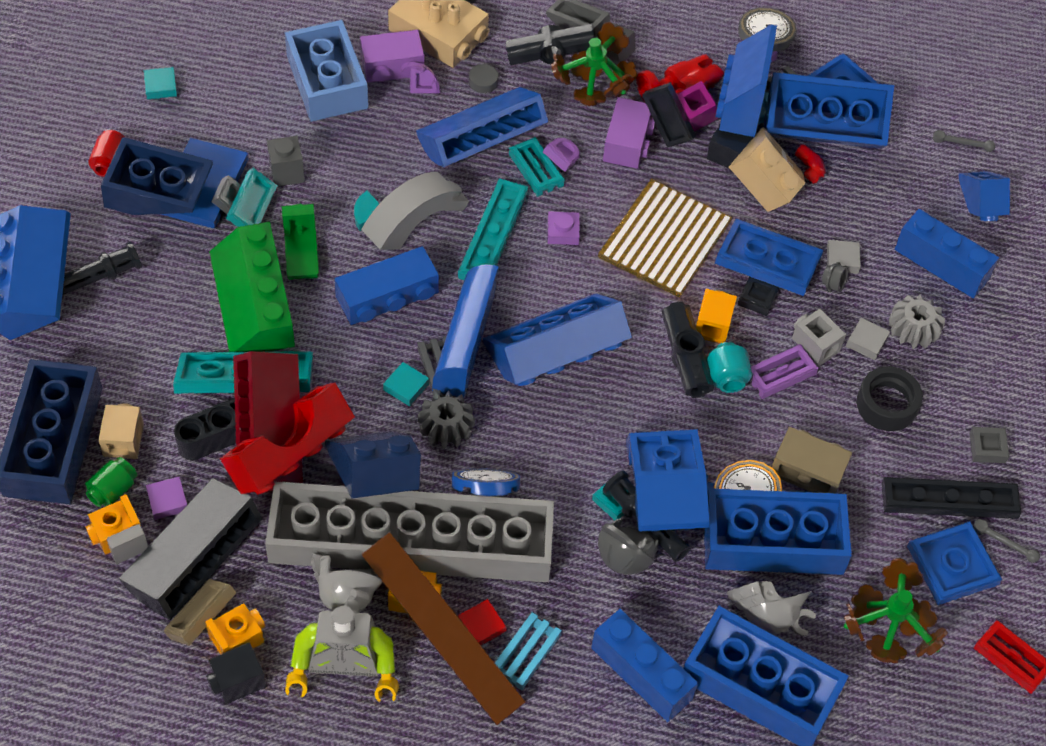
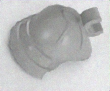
M314 553L311 556V565L315 572L314 576L318 581L320 599L332 611L339 606H347L353 612L360 613L359 611L366 608L371 602L374 592L382 584V580L374 576L375 572L370 568H354V571L336 570L330 568V556H321Z
M756 581L726 592L729 600L735 602L736 607L740 611H744L750 623L772 635L785 632L791 627L795 634L807 636L809 632L799 626V618L806 616L810 619H815L816 617L813 611L801 609L811 591L782 598L775 591L770 581L762 583Z

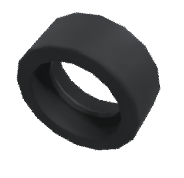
M892 366L878 367L869 372L863 379L858 391L856 404L859 414L866 423L874 428L888 432L900 431L910 426L916 418L922 405L923 392L919 382L905 370ZM886 386L894 388L905 396L908 401V407L903 411L893 412L884 410L873 401L871 391L876 387Z

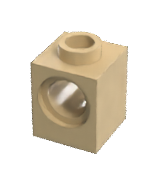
M125 403L105 405L98 439L103 457L138 459L144 427L140 407Z

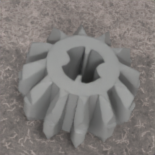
M921 294L915 300L907 295L903 301H897L892 309L893 313L890 314L888 321L889 326L892 327L891 336L900 337V345L908 342L911 344L912 349L917 347L918 344L926 349L931 342H936L942 333L941 330H943L945 325V318L941 316L942 307H933V299L924 301Z

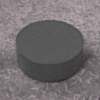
M488 64L476 65L469 72V85L474 91L479 93L492 92L498 85V72L493 66Z

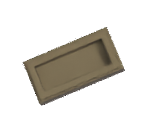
M209 579L165 627L163 632L169 639L190 646L206 628L205 621L210 618L214 619L237 592L230 584Z

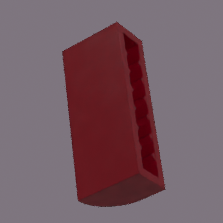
M250 351L233 356L236 446L244 440L264 436L276 445H284L294 429L295 413L293 404L300 399L298 354ZM302 459L298 461L300 466L296 470L284 476L280 475L273 481L303 483ZM273 487L265 493H273Z

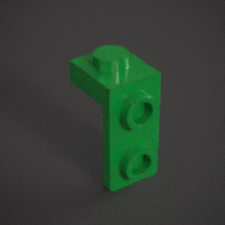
M314 204L282 206L287 279L318 278L319 268Z

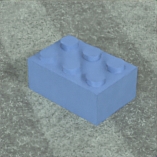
M343 20L285 32L287 58L310 122L368 109L367 82Z

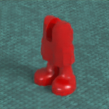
M703 54L668 67L665 71V78L659 80L652 71L644 70L637 74L636 85L645 103L642 97L645 91L668 83H672L676 94L701 81L706 89L709 90L724 77V71L717 64H712V59L707 54Z

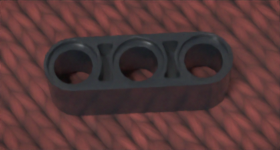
M235 398L187 416L177 422L174 434L178 452L183 458L187 460L200 459L236 444ZM222 424H228V426H226V427H222V428L218 427L219 425H222ZM189 437H197L194 440H186Z

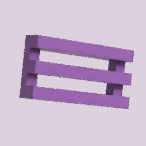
M799 344L751 366L752 386L754 389H759V396L761 399H764L816 375L818 367L802 345ZM796 357H801L800 360H797L789 365L786 364L784 366H781L777 368L776 371H773L763 377L759 376V374H762L772 368H775L783 363H786Z

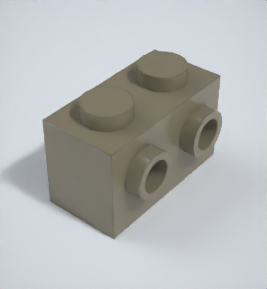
M788 427L775 456L772 468L781 480L812 493L836 494L853 452L844 449L839 444L829 443L816 438L805 430Z

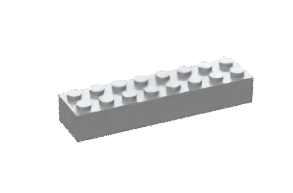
M275 482L265 542L268 563L312 566L311 556L314 553L321 556H330V568L372 569L361 554L390 532L421 571L445 576L549 583L554 501L405 491L351 499L345 486Z

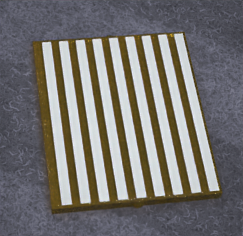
M650 179L599 251L598 258L681 298L731 223L732 217Z

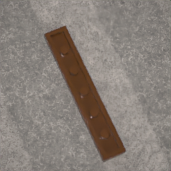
M390 532L361 554L496 726L525 703V700Z

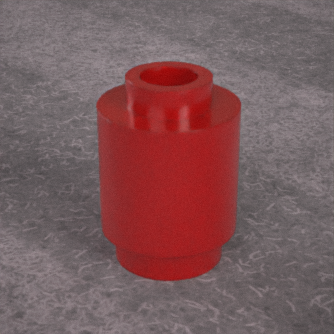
M105 130L97 137L88 161L89 166L97 175L105 176L120 141L124 137L120 132Z

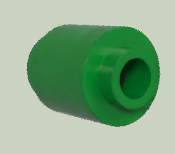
M118 457L114 461L109 460L85 483L88 489L85 492L86 496L97 507L111 505L134 485L133 480L138 477V474L133 466L122 457Z

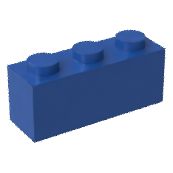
M918 209L902 227L894 249L973 299L989 281L999 259L998 256L921 209Z
M423 246L334 278L336 298L350 325L370 321L375 316L389 311H397L407 304L418 300H427L434 294L439 293V274Z
M621 609L617 610L594 631L591 649L666 722L673 719L693 700L698 682Z

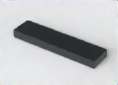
M884 477L882 480L884 512L1009 519H1019L1021 515L1018 484L893 477Z

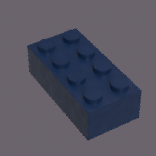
M34 359L29 360L0 456V492L2 497L71 505L103 389L97 367Z

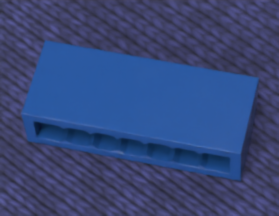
M518 87L416 130V133L428 157L434 163L445 167L548 122L541 94Z
M479 265L466 273L433 377L432 391L437 389L442 394L450 391L454 397H458L461 394L463 398L465 397L466 388L469 384L495 297L498 266Z

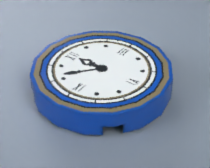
M492 468L462 469L452 473V488L458 492H463V487L471 488V493L481 496L508 495V493L512 492V488L515 492L520 490V475L515 472Z

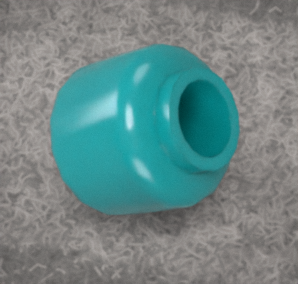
M724 342L709 353L707 364L716 388L725 393H734L745 388V385L752 377L749 354L745 348L732 342Z

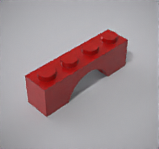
M335 382L315 387L293 404L295 413L294 429L284 445H276L264 436L242 441L220 458L240 494L256 492L257 495L265 493L274 487L275 482L273 480L278 476H284L296 470L300 466L298 463L300 459L304 456L310 457L323 448L322 442L326 439H333L346 431L345 425L354 419L355 416Z

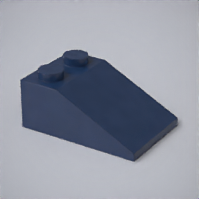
M122 137L101 183L103 205L105 208L131 215L193 213L212 168L213 160Z
M383 432L325 440V447L351 499L419 490L421 453L411 436L394 432Z

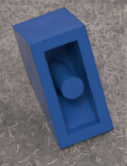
M989 171L959 173V182L969 213L979 216L980 221H997L1000 215H1010L1009 177Z

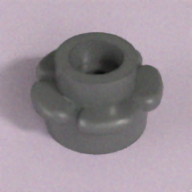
M839 262L825 268L822 283L826 285L828 292H832V290L841 292L844 289L848 279V268L841 266Z

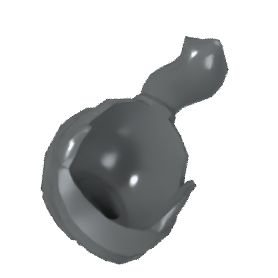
M622 518L616 519L611 524H604L599 534L598 547L602 560L611 570L623 575H632L646 570L654 563L655 554L658 550V540L655 541L647 531L641 532L632 527H620Z

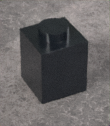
M719 125L710 139L706 159L730 169L731 163L754 137L720 131Z
M250 642L209 659L212 673L206 675L213 695L215 696L220 693L225 705L266 688L263 670Z

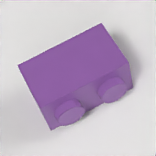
M418 30L360 36L361 61L367 83L410 78V61L424 65V53Z
M617 98L605 141L603 162L638 169L641 157L647 158L650 140H646L647 135H653L655 122L646 103Z

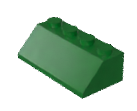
M270 222L237 227L209 251L229 352H270L295 347L293 324Z

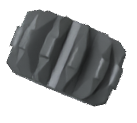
M448 391L445 397L441 398L435 392L434 396H432V401L424 400L422 410L418 413L420 433L422 436H428L430 445L439 441L442 448L445 449L448 443L452 442L458 448L461 439H469L471 429L475 426V417L472 415L473 408L471 403H464L462 394L452 398V394Z

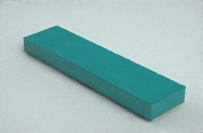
M499 178L459 268L458 279L464 280L466 273L473 267L479 265L497 266L528 194L527 186Z

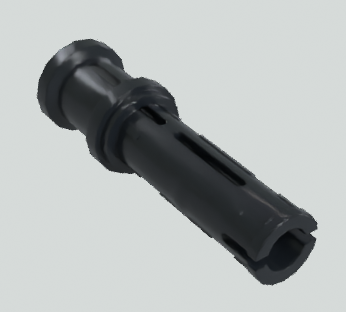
M127 242L126 247L109 254L106 252L100 253L98 260L65 273L62 295L106 277L108 280L116 279L117 274L134 267L136 269L142 268L141 261L132 242Z
M620 471L607 481L602 492L616 500L622 507V513L626 517H634L637 520L636 487L628 480L629 475L626 471ZM674 530L647 531L655 541L658 540V544L670 555L674 562L683 559L691 550V546Z

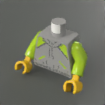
M339 606L333 611L319 612L317 623L309 624L296 636L291 660V667L294 670L286 677L285 692L287 695H289L290 686L294 683L302 685L301 697L306 695L308 678L304 671L308 669L309 673L374 677H378V674H381L375 690L376 700L378 702L381 701L383 689L385 688L392 692V701H395L399 690V683L396 678L392 677V673L395 672L393 641L379 627H375L372 615L356 613L347 606Z

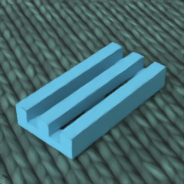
M531 612L495 662L509 682L520 690H523L560 638L562 632L557 627H550L548 621L539 620L538 615ZM533 627L536 628V631L508 670H505V665ZM543 634L549 636L519 678L516 677L514 674Z

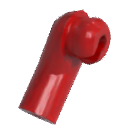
M805 144L801 145L797 149L795 156L809 167L804 172V177L811 183L816 184L826 174L824 161Z

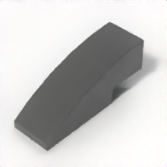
M557 0L546 11V16L562 29L593 24L596 38H598L597 33L602 30V25L605 22H611L610 13L578 0ZM624 27V35L629 38V45L623 48L620 54H616L613 51L607 52V57L616 65L621 61H625L636 50L634 31Z

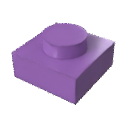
M548 212V244L579 245V213Z

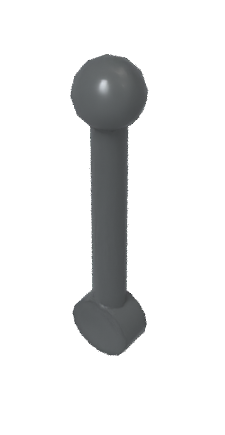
M937 130L933 134V140L937 143L949 141L981 147L987 152H992L995 149V143L991 140L981 142L945 135L941 130Z
M979 519L975 521L973 527L977 534L986 533L1025 555L1031 563H1036L1040 559V554L1037 550H1028L988 527V523L985 520Z

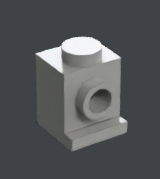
M818 309L811 315L804 314L795 322L792 339L798 345H802L816 366L819 367L841 351L846 333L821 309Z

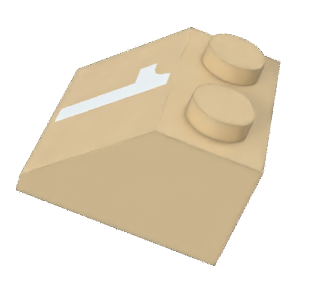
M762 128L729 166L732 172L767 212L789 203L805 184L803 172L765 128Z

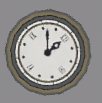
M756 8L742 15L739 21L738 32L739 37L743 41L771 24L777 25L773 51L778 52L787 49L790 43L794 41L797 31L796 24L790 16L782 11L772 8Z

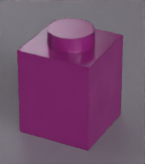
M702 81L677 94L694 131L718 119L716 118L717 105Z

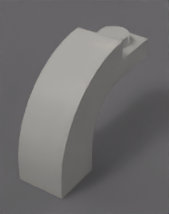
M438 171L424 173L406 181L382 200L371 213L361 230L380 250L401 249L413 229L426 217L439 211H463L469 200L461 193L462 189L456 183L446 180Z

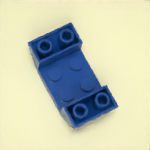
M698 430L629 433L626 439L629 465H632L634 473L636 515L639 531L708 528L710 521L706 470Z

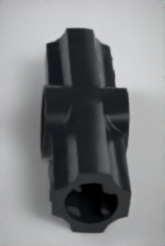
M593 24L562 29L557 25H546L539 30L537 35L506 40L510 65L541 60L546 64H552L554 62L553 54H561L565 58L567 54L587 51L590 47L589 41L592 38H596Z
M683 302L671 303L670 306L662 310V317L672 348V362L678 368L686 396H691L692 398L704 397L714 389V383L703 351L704 338L697 331L690 305H686Z

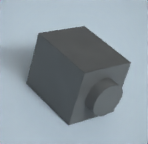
M291 136L267 140L269 165L273 182L278 185L277 187L304 183L303 158L298 137Z

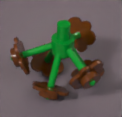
M605 22L602 25V30L597 33L598 38H592L589 41L590 47L587 51L573 54L571 62L565 64L561 54H553L554 62L551 64V68L557 80L560 79L562 83L570 85L569 69H571L573 76H581L584 81H588V87H584L582 90H574V99L586 106L604 103L608 96L612 97L615 95V97H620L630 89V84L638 76L634 62L627 63L626 61H621L616 65L607 57V52L613 51L616 54H620L623 48L629 45V38L624 35L623 27H615L611 22ZM602 69L611 80L609 88L605 92L594 89L595 77L600 76Z
M901 558L893 559L890 566H885L882 569V574L885 576V585L889 588L897 589V593L891 595L889 600H883L881 591H874L872 586L864 584L859 587L858 594L853 595L851 598V602L855 607L852 610L850 603H847L846 605L850 613L843 616L846 622L844 623V628L849 629L851 636L858 634L861 642L865 640L859 625L865 623L867 625H875L877 619L884 616L892 620L886 637L874 635L866 643V647L871 650L872 657L885 663H898L899 659H905L907 656L906 649L901 647L900 643L894 639L899 622H901L900 630L905 636L917 634L923 638L921 644L914 650L917 657L925 653L931 656L939 652L945 644L943 638L948 634V631L943 627L935 633L928 634V628L935 626L938 621L937 615L931 611V604L928 601L923 600L919 603L918 600L912 598V594L909 591L912 589V586L922 584L923 575L918 571L919 566L916 563H908Z

